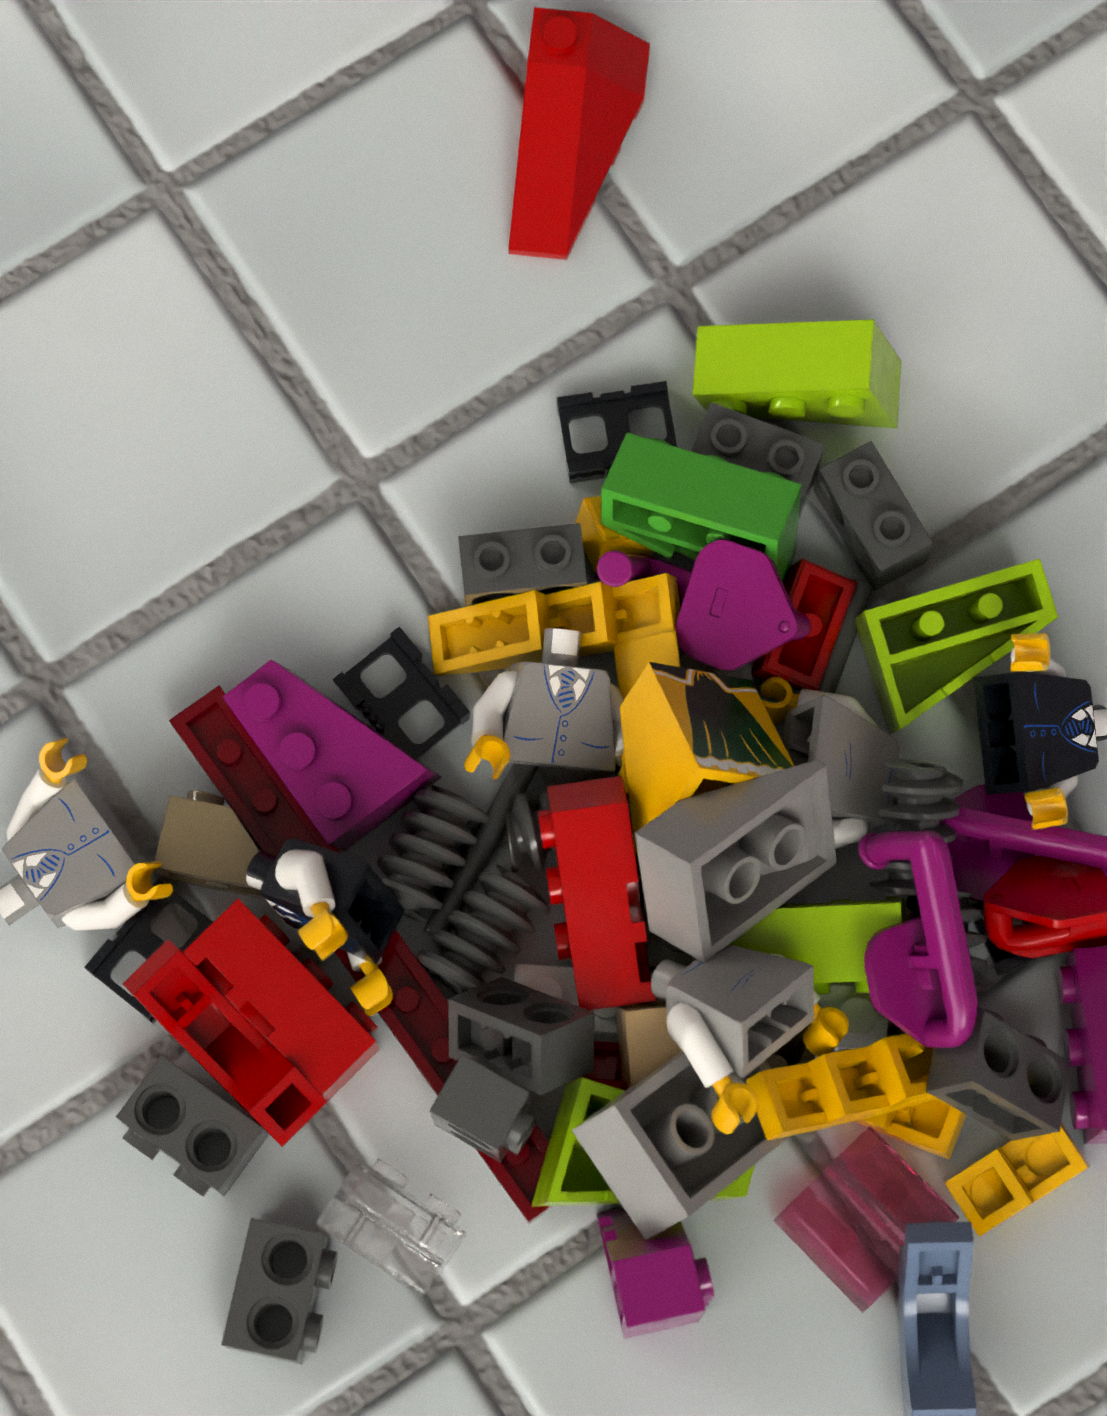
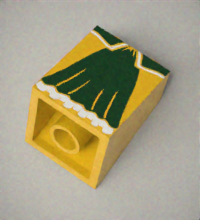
M648 662L620 706L633 843L637 856L635 832L680 800L794 767L751 680Z

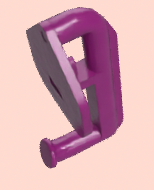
M718 540L706 545L698 554L692 571L649 555L625 554L616 550L606 552L597 563L598 577L604 584L611 587L623 586L628 581H635L664 573L676 577L679 597L683 599L676 622L678 644L689 657L722 670H737L789 641L805 638L811 630L810 619L803 612L793 607L770 556L763 551L734 541Z
M985 784L977 785L952 799L960 805L958 816L941 820L957 830L955 840L946 843L949 851L954 855L952 868L957 891L974 895L969 899L978 901L979 904H983L984 894L1017 861L1034 857L1035 855L1097 867L1107 877V836L1060 826L1032 830L1033 816L1027 809L1025 793L986 795Z
M933 831L868 833L861 838L858 846L859 855L863 863L876 870L888 866L891 860H910L921 913L919 917L877 931L869 940L865 950L864 965L872 1004L879 1013L923 1046L935 1048L961 1046L973 1033L978 999L948 846L944 839Z

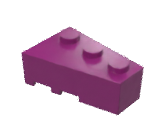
M273 660L268 661L223 696L225 702L329 846L346 851L412 801L415 791L420 789L426 790L442 778L438 773L418 761L290 669Z
M1107 946L1075 948L1065 958L1066 966H1061L1057 969L1059 1000L1061 1004H1070L1072 1028L1064 1029L1065 1059L1070 1061V1066H1076L1079 1091H1071L1070 1093L1071 1120L1074 1129H1083L1084 1145L1107 1143Z
M624 1208L597 1213L624 1339L699 1322L706 1311L705 1306L709 1305V1301H712L711 1297H714V1289L707 1259L704 1257L694 1260L691 1244L681 1221L645 1240Z

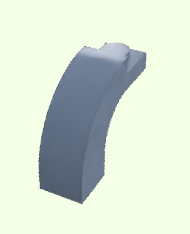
M932 1221L928 1223H906L904 1245H900L898 1284L899 1346L904 1416H976L977 1405L969 1342V1287L974 1245L971 1222Z

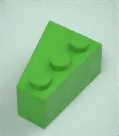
M626 433L601 488V525L668 559L672 557L674 551H677L696 561L700 551L709 543L718 540L734 541L768 554L784 584L796 553L802 484L787 480L776 473H763L729 463L719 456H705L671 446L666 441L658 438H644Z

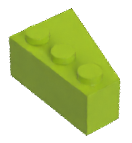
M874 319L697 326L692 395L706 411L712 402L753 418L897 429L901 360Z
M1040 558L863 611L854 618L890 735L910 724L987 667L1011 652L1014 648L1011 634L1037 633L1058 618Z
M905 895L886 896L887 900L851 901V899L829 900L830 903H783L731 942L730 945L767 954H780L785 958L813 965L814 990L818 995L830 994V983L855 982L857 993H870L864 965L867 944L877 931L907 921Z
M583 1077L565 1085L531 1207L621 1204L572 1130L622 1094L624 1090ZM755 1164L709 1201H726L746 1197Z

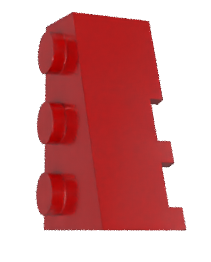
M622 776L547 786L550 809L538 811L543 849L555 847L558 865L546 868L551 905L563 904L565 922L553 924L559 961L571 959L579 1007L587 1010H596L656 1001L655 995L651 990L652 978L645 943L647 936L645 922L642 919L638 888L639 879L628 802Z
M237 898L183 953L221 995L277 1051L293 1064L328 1102L380 1050L377 1041L371 1036L378 1027L353 1001L344 1008L328 992L334 985L332 980L310 958H307L301 964L285 947L291 941L287 935L265 914L258 919Z

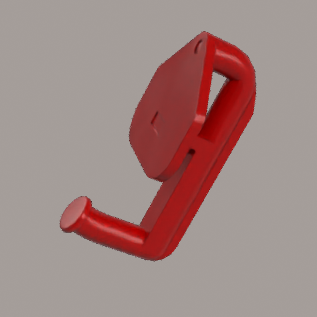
M1044 856L1024 858L1017 861L983 896L984 926L988 938L999 949L1014 955L1037 958L1071 952L1075 948L1107 945V877L1100 868ZM1012 917L1032 923L1013 926Z

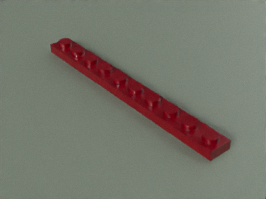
M220 685L169 720L173 729L229 807L232 808L261 851L278 856L284 843L291 838H295L340 853L337 848L327 844L223 699L225 692ZM395 929L381 955L382 962L378 965V968L394 994L393 1000L388 1006L377 1013L438 1097L458 1062L449 1057L448 1001ZM339 948L334 951L355 982L365 977L363 971L357 972L352 970L346 951ZM535 1124L520 1153L516 1155L508 1150L501 1163L475 1149L528 1224L553 1207H531L549 1145L548 1139L537 1124Z

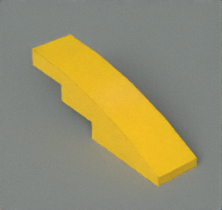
M664 573L627 582L619 587H611L600 581L551 594L532 590L429 615L428 622L434 675L447 676L507 669L512 664L519 662L541 663L544 631L547 628L581 632L579 657L614 651L613 647L619 643L661 632L676 631V622L681 609L677 578Z
M907 1033L884 1037L866 1047L822 1054L808 1063L763 1070L746 1079L747 1085L751 1086L759 1097L757 1114L767 1141L845 1124L938 1099L926 1092L933 1047L923 1046Z

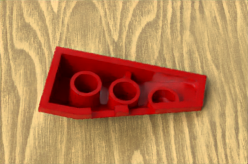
M534 7L511 218L509 254L562 260L568 259L596 202V195L611 165H614L620 153L621 144L644 103L650 43L594 13Z

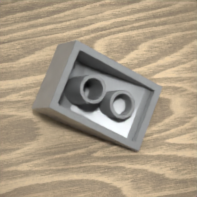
M815 760L682 799L636 831L635 838L650 932L705 963L837 864L826 764Z
M683 1051L614 1098L572 1130L645 1240L692 1215L790 1137L767 1141L757 1112L749 1123H745L739 1114L740 1122L733 1133L726 1134L721 1132L714 1125L711 1117L712 1108L719 1099V1096L712 1085L705 1088ZM765 1060L744 1078L732 1073L729 1076L733 1083H744L747 1085L746 1079L760 1071L769 1070L771 1067Z

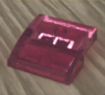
M869 1126L773 1221L863 1313L899 1278L900 1245H904L906 1223L956 1222L960 1217Z

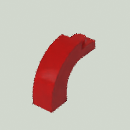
M169 939L122 983L190 1056L282 1147L327 1103L297 1068L277 1051L221 995Z

